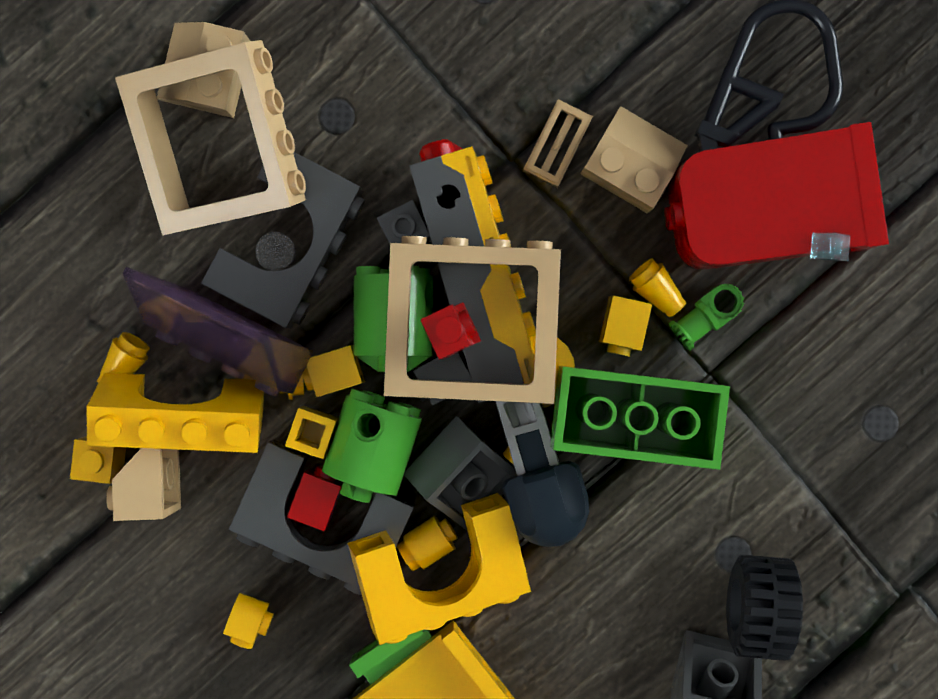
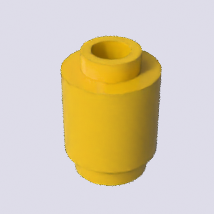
M433 516L403 535L404 540L397 544V548L408 567L415 571L419 567L422 569L427 568L455 550L453 541L458 537L446 518L439 521L436 516Z

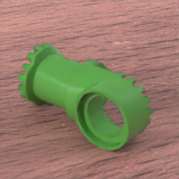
M718 284L712 287L705 296L695 303V308L677 322L672 320L668 325L676 333V337L681 335V338H679L680 342H682L687 350L691 351L695 348L694 343L712 329L717 331L742 311L741 309L744 306L742 292L731 284ZM721 290L730 291L735 298L734 307L726 313L719 312L714 305L715 295Z

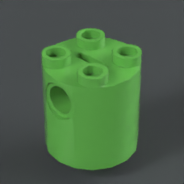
M378 266L356 267V275H354V356L376 371L385 372L389 269H380ZM412 266L407 372H410L433 356V346L420 320L433 314V276L430 275V269L419 268V266Z
M352 388L350 394L346 395L322 472L342 481L340 494L356 501L370 503L373 492L396 496L422 418L419 417L421 409L402 402L398 404L389 401L388 405L383 404L385 396L367 390L360 391ZM378 420H379V422H380V430H379V431L377 430V422H378Z

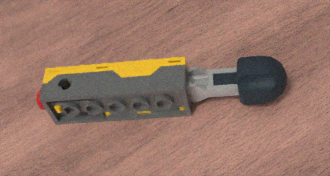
M448 139L434 141L422 146L419 152L421 162L409 166L432 244L443 245V238L446 237L469 239L468 246H485V239L509 240L507 233L500 235L497 223L504 220L496 195L488 196L486 185L493 184L484 155L477 157L473 146L463 149ZM452 194L461 196L455 199L454 208H444V205L449 203L448 196ZM437 262L449 304L456 306L464 302L482 340L463 350L472 382L532 383L534 379L535 352L530 337L536 336V329L530 311L523 313L519 299L525 298L526 295L519 273L511 274L509 265ZM495 401L517 474L506 479L502 486L515 528L530 543L543 547L562 546L577 537L585 527L589 515L588 495L580 467L572 461L559 462L556 450L550 447L551 433L542 403Z

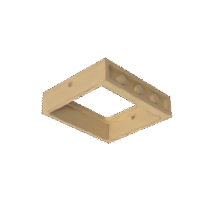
M262 40L239 43L115 77L162 236L288 208L306 200L304 195L306 191L305 179L301 171L297 169L293 154L295 151L294 139L291 132L286 129L282 114L284 111L283 98L275 88L271 74L273 69L272 58L269 51L264 47ZM233 69L237 72L266 173L268 188L266 191L189 208L155 89Z
M402 236L401 243H390L384 396L554 404L561 249H552L553 242L527 241V248H511V241L504 239H485V246H468L469 239L455 237L443 238V245L427 244V237ZM416 262L533 266L537 269V317L534 379L532 383L512 384L409 378L407 375L411 269Z

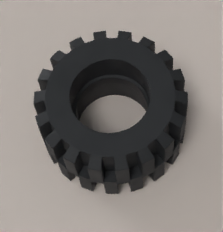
M740 555L737 558L729 578L726 605L729 642L737 657L786 661L791 659V656L794 654L802 628L803 593L800 576L792 559Z

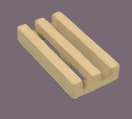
M558 99L523 172L529 175L532 174L538 179L558 188L593 116ZM563 111L568 115L540 169L534 165L560 112ZM577 118L582 122L554 176L548 173L574 119Z

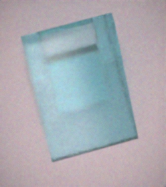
M836 232L812 233L811 259L849 261L850 235Z

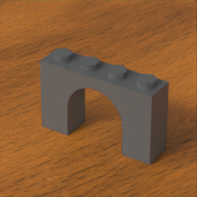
M296 152L293 154L297 169L303 174L306 183V191L304 193L306 200L301 203L308 210L313 223V240L307 254L300 262L288 269L266 271L219 248L201 284L290 329L294 323L300 325L310 308V304L306 300L313 288L319 290L329 271L324 266L330 254L337 255L347 237L343 230L349 218L355 221L365 203V199L361 198L364 191L360 186ZM263 166L257 178L268 185Z
M276 440L269 441L229 530L237 533L236 539L252 547H258L259 544L273 549L272 555L287 563H294L295 560L309 566L308 571L313 575L326 580L333 576L344 581V587L347 590L362 595L347 543L386 530L396 548L415 503L399 495L376 493L360 530L352 538L336 545H321L312 542L297 530L292 519L287 518L290 510L291 495L309 455L286 447L285 444Z

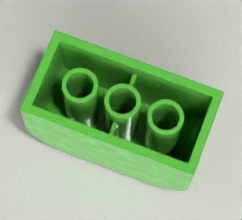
M559 366L550 447L556 451L720 470L730 386Z

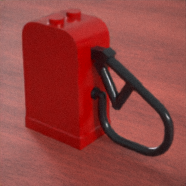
M803 0L772 1L760 6L746 19L728 63L723 70L705 118L699 123L694 136L698 140L699 153L693 154L675 171L668 183L670 207H665L664 210L666 227L668 231H674L675 245L679 257L687 265L695 269H714L835 252L850 253L889 244L872 123L852 124L841 129L782 137L785 134L805 132L821 126L834 114L842 98L843 76L834 26L821 9ZM794 13L808 18L816 25L823 40L829 81V91L824 104L810 116L770 123L767 127L768 140L731 146L776 110L783 98V93L739 76V70L756 29L763 21L778 14ZM732 91L759 101L758 104L728 128L719 126Z

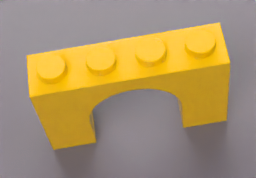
M104 373L87 404V446L258 453L263 420L264 380L225 378L221 394L212 400L195 404H167L144 397V374Z
M496 493L461 505L471 543V557L463 575L452 585L441 590L422 591L405 583L395 544L386 530L347 543L371 629L379 645L399 643L410 634L424 629H438L452 619L461 616H475L481 613L483 608L498 603H512L519 599L520 595L531 592L510 507L501 495Z

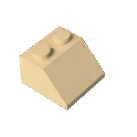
M207 22L174 23L165 64L239 43L249 42L250 40L244 31ZM228 69L160 87L157 99L234 118L241 84L237 72L233 69Z
M620 106L582 170L581 175L648 213L654 209L688 145Z
M141 448L112 479V486H109L107 490V507L110 511L113 510V521L164 519L181 509L179 450Z

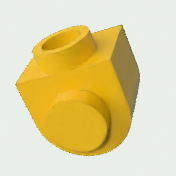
M239 593L223 634L231 637V643L242 648L252 649L258 634L266 636L274 614L267 611L269 603Z

